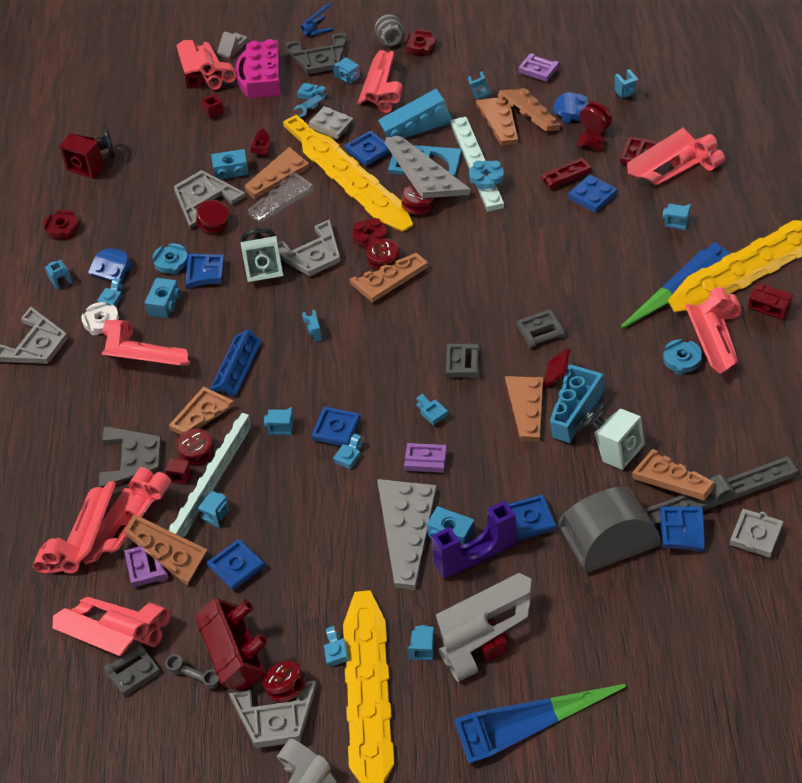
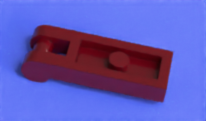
M582 157L545 172L541 179L544 183H547V187L550 190H555L559 185L591 173V166Z

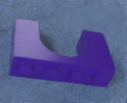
M506 501L487 509V526L479 537L467 544L460 545V540L451 527L431 535L434 565L442 577L446 579L517 544L516 515Z

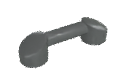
M178 654L170 655L165 661L167 669L174 675L184 674L204 682L208 689H214L220 684L214 669L202 673L186 666Z

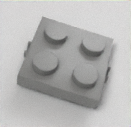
M324 106L309 122V128L339 139L343 133H347L353 118Z
M743 509L730 539V545L770 558L782 529L783 521L769 517L765 512L756 513Z

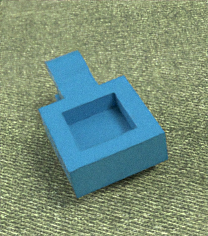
M303 83L297 92L298 98L309 100L319 94L322 100L327 97V94H323L326 88Z
M318 94L303 104L295 106L293 110L300 109L301 114L299 117L301 118L306 115L308 108L312 110L319 106L317 102L321 101L322 98Z
M114 278L111 288H105L97 302H105L106 305L111 306L112 304L116 307L123 297L121 291L124 286L120 284L122 280Z
M312 310V316H306V313L303 312V321L309 324L307 325L309 336L313 335L314 342L322 341L316 311Z
M423 394L416 398L419 402L416 406L420 409L421 415L432 425L448 416V410L436 399L430 402Z
M354 434L349 446L343 444L333 457L334 463L351 470L361 456L359 449L363 445V442L360 441L362 436Z
M335 626L326 628V634L330 642L324 645L328 666L332 667L349 661L348 646L345 639H341L340 632L335 631Z

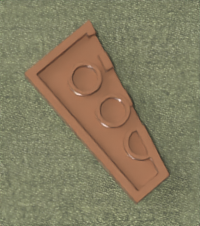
M521 88L499 91L498 96L501 99H504V97L508 99L509 105L512 107L516 105L520 108V113L532 117L531 121L543 130L559 131L561 124L529 93V90Z
M498 97L476 100L477 108H480L482 116L486 118L487 124L493 129V133L500 145L518 144L512 110L508 104L509 100L505 97L504 99Z
M288 147L245 185V191L254 199H257L308 170L309 163Z
M415 253L397 260L396 264L381 266L378 271H368L362 277L356 278L355 276L350 278V284L373 303L428 268V262Z
M505 376V384L520 441L540 442L543 377Z
M654 449L649 452L632 472L633 479L704 501L715 488L714 482L695 471L690 472L686 470V466L682 464L677 465L671 462V458L658 455V451Z
M135 514L124 530V534L187 586L207 554V549Z

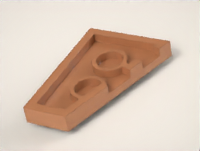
M203 387L169 424L170 430L181 435L187 430L199 429L235 406L234 401Z

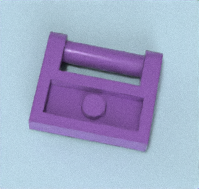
M530 53L518 67V73L547 82L555 71L559 70L561 63L537 57L536 54Z
M140 546L124 550L132 587L168 580L167 570L155 559L157 571L150 572L147 558L148 553Z

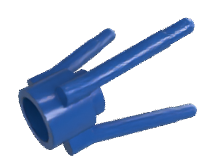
M328 3L300 25L304 35L310 34L314 36L333 30V28H326L315 31L317 29L316 23L324 19L325 15L313 21V19L330 7L331 3Z

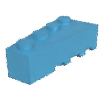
M434 89L378 121L386 137L399 136L407 138L450 124L452 119L444 99L438 90Z
M571 364L568 365L567 375L564 377L563 387L559 392V399L555 404L550 420L552 438L568 443L572 441L578 432L575 430L576 424L596 405L605 391L604 375L602 373Z

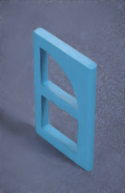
M413 145L429 158L430 155H435L445 160L449 166L448 172L456 177L462 149ZM392 155L388 174L406 175L401 167H397L398 162Z

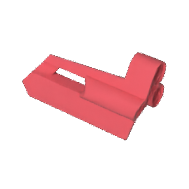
M183 40L176 45L184 73L201 71L211 89H219L223 80L230 83L236 79L233 65L219 62L208 42L198 46L193 40ZM227 71H232V72H231L230 74H228V75L225 74V72H227ZM217 78L216 81L211 82V79Z
M380 50L373 58L357 103L358 105L369 100L378 105V109L381 112L389 113L392 110L393 104L400 101L403 85L396 81L387 83L395 54L393 51L387 53L384 50Z
M683 127L629 161L627 168L629 175L638 179H647L651 184L658 186L698 163L708 171H712L725 162V156L721 150L716 149L717 140L713 135L708 134L699 139H694ZM667 161L674 167V169L663 176L653 171Z
M717 287L710 292V298L700 305L686 304L685 307L710 366L721 374L739 362L725 320L741 316L742 307L736 295H727L724 288Z
M114 319L104 322L103 334L107 336L102 355L175 365H190L186 349L168 348L130 341L129 339L133 334L134 328L130 321Z
M143 467L138 469L129 482V488H124L101 522L91 551L82 559L85 565L97 561L103 552H110L112 554L120 548L127 536L124 534V530L118 538H113L121 525H126L127 527L134 514L142 517L154 500L161 499L171 484V480L167 475L161 472L153 475L150 470Z
M109 481L104 488L95 487L88 492L67 542L57 537L56 539H49L39 549L33 563V568L37 572L44 574L61 571L75 573L78 570L81 560L91 551L116 482Z
M86 597L80 600V604L73 609L65 608L53 615V629L122 656L134 640L151 647L157 646L162 639L160 628L168 624L171 613L169 609L154 603H148L137 612ZM94 606L107 611L99 621L84 615L90 612Z

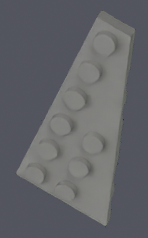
M386 137V146L421 198L470 194L471 189L403 137Z
M377 479L395 588L416 590L427 538L426 524L432 514L437 490L436 485Z

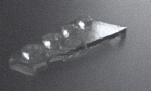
M292 172L290 178L280 182V187L276 190L272 189L267 198H261L248 209L249 216L257 222H261L286 206L293 204L298 199L314 191V187L297 173Z

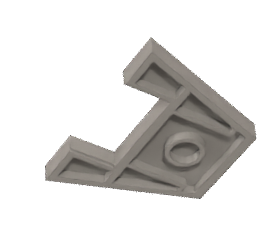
M202 170L174 186L175 194L190 230L197 226V208L202 202L214 200L222 195L233 205L246 197L245 192Z
M330 220L314 227L315 232L320 238L292 251L284 241L277 243L280 259L308 276L339 263L340 256Z
M30 307L21 318L22 324L33 328L16 349L0 345V362L48 364L68 339L67 334Z
M316 681L306 682L303 691L296 696V701L253 707L250 690L229 693L230 699L255 748L286 744L288 739L300 742L317 683Z

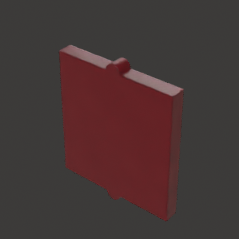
M565 349L548 361L543 387L547 388L566 375L571 349Z

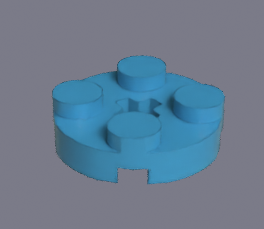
M478 160L473 163L469 171L470 182L476 184V187L480 189L495 188V185L499 182L501 184L504 179V171L499 161Z
M175 243L168 244L169 247H159L153 254L155 269L162 273L179 274L188 262L186 249L182 245Z
M683 339L669 342L663 353L664 364L677 375H683L697 369L701 365L702 353L696 343L689 341V343L682 342Z

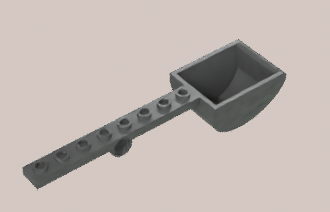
M787 456L727 479L724 475L712 477L710 480L714 482L715 488L705 501L688 495H681L646 509L643 508L630 487L609 488L573 505L560 517L558 526L585 573L660 546L661 538L656 529L661 527L660 507L702 506L704 511L798 475V470Z

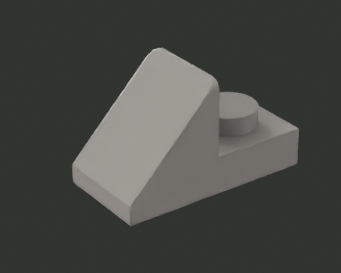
M224 32L217 54L231 59L248 42V38L238 33Z

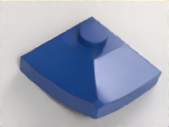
M189 253L186 289L205 284H221L224 255Z
M702 506L660 507L663 548L704 552Z

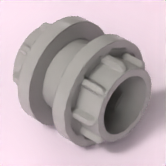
M390 14L384 15L375 24V33L383 45L392 47L398 45L403 40L405 30L398 17Z

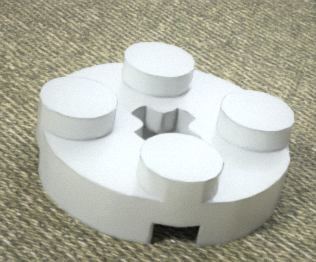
M105 302L90 305L86 309L87 312L82 314L84 328L94 336L103 333V326L106 320H119L116 307L112 304L111 306L106 305Z

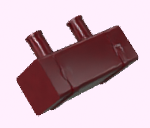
M214 598L195 615L199 632L203 636L215 668L214 671L219 678L221 686L238 691H248L266 675L258 651L268 644V640L260 633L253 639L251 638L244 618L254 610V606L250 601H246V599L238 606L228 601Z

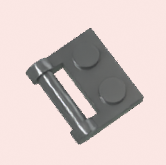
M550 309L517 321V327L526 340L529 349L536 347L537 344L565 336L562 326ZM554 329V331L533 338V335Z
M447 344L446 377L479 379V354L481 353V346L478 344ZM466 353L471 354V368H465Z
M140 643L134 647V650L117 661L103 666L104 671L123 697L161 674L159 668ZM140 656L141 660L119 674L115 673V671Z

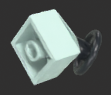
M254 228L245 232L241 237V249L247 281L251 282L283 276L274 231L268 228ZM260 233L269 234L270 237L263 236ZM255 234L252 239L246 241L249 236Z
M602 402L593 407L579 420L575 430L579 432L589 426L595 432L603 462L623 470L645 445L641 416L619 409L608 419L604 420L602 417H599L606 409V404Z

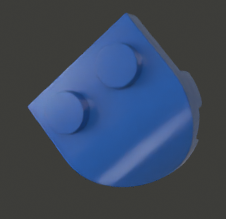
M571 92L562 94L553 105L554 114L557 115L558 113L562 117L561 120L568 124L572 119L580 121V112L588 104L587 96Z
M112 248L104 249L96 254L88 273L91 276L111 282L114 278L123 280L126 271H131L132 263L125 251Z

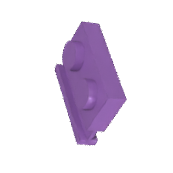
M407 443L404 470L444 473L447 445Z

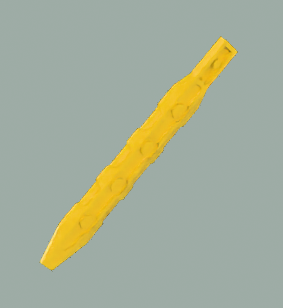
M298 115L283 121L284 127L302 143L303 153L312 162H316L332 180L341 185L345 192L351 198H355L373 218H378L381 220V223L401 232L413 227L408 212L401 206V200L385 189L378 179L365 171L359 165V162L340 148V145L331 137L315 132Z
M793 220L780 227L776 232L753 241L744 249L723 257L721 261L710 267L702 268L689 275L667 300L673 311H687L686 304L700 305L710 298V292L717 287L724 288L727 295L738 289L751 285L753 281L777 271L786 263L801 258L802 221Z
M371 591L354 592L343 623V636L347 642L349 661H346L347 668H345V682L348 688L347 722L349 723L350 746H348L349 769L359 783H385L394 766V751L390 732L391 703H389L387 682L389 680V669L386 664L385 643L387 642L386 621Z

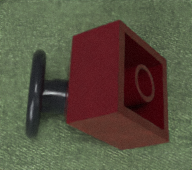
M106 125L102 127L104 133L102 137L96 139L70 133L59 145L66 171L94 179L105 167L100 151L108 148L110 157H115Z

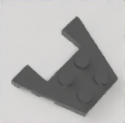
M346 33L332 35L333 45L302 50L300 41L286 43V49L307 74L332 71L333 66L342 59L346 43Z
M104 427V445L122 444L120 471L100 472L99 487L104 488L109 481L116 482L117 486L124 484V481L133 478L141 467L150 470L153 474L160 472V436Z

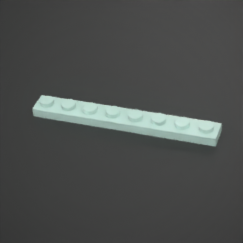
M467 117L450 120L452 130L460 149H462L469 170L475 161H485ZM497 186L492 189L477 188L487 212L504 208V202Z
M241 413L238 420H235L232 430L225 436L224 443L217 449L212 462L207 465L203 477L199 478L195 490L189 494L187 503L180 509L175 522L170 525V532L180 537H185L200 512L198 507L208 494L213 491L251 429L249 415Z

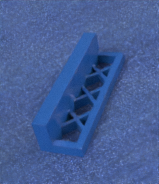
M248 329L234 337L210 390L214 392L223 390L230 397L237 395L262 341L252 331Z

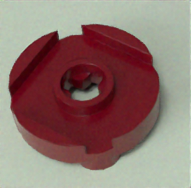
M424 29L415 30V33L412 34L409 32L404 38V46L407 53L426 56L430 54V51L436 45L435 36L432 35V32Z
M70 210L56 211L57 214H49L45 218L43 225L47 236L50 238L70 239L79 227L77 217Z
M378 218L356 222L353 225V242L357 246H364V249H367L368 245L377 239H387V228Z

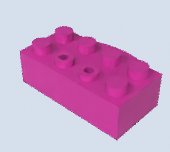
M268 39L265 42L251 41L246 43V50L238 58L235 67L236 78L241 91L248 98L281 96L278 40ZM242 66L245 80H242L239 75Z

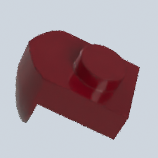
M264 128L257 132L251 145V153L260 156L267 155L270 149V137Z
M589 128L579 137L577 147H582L586 144L599 153L603 150L604 137Z

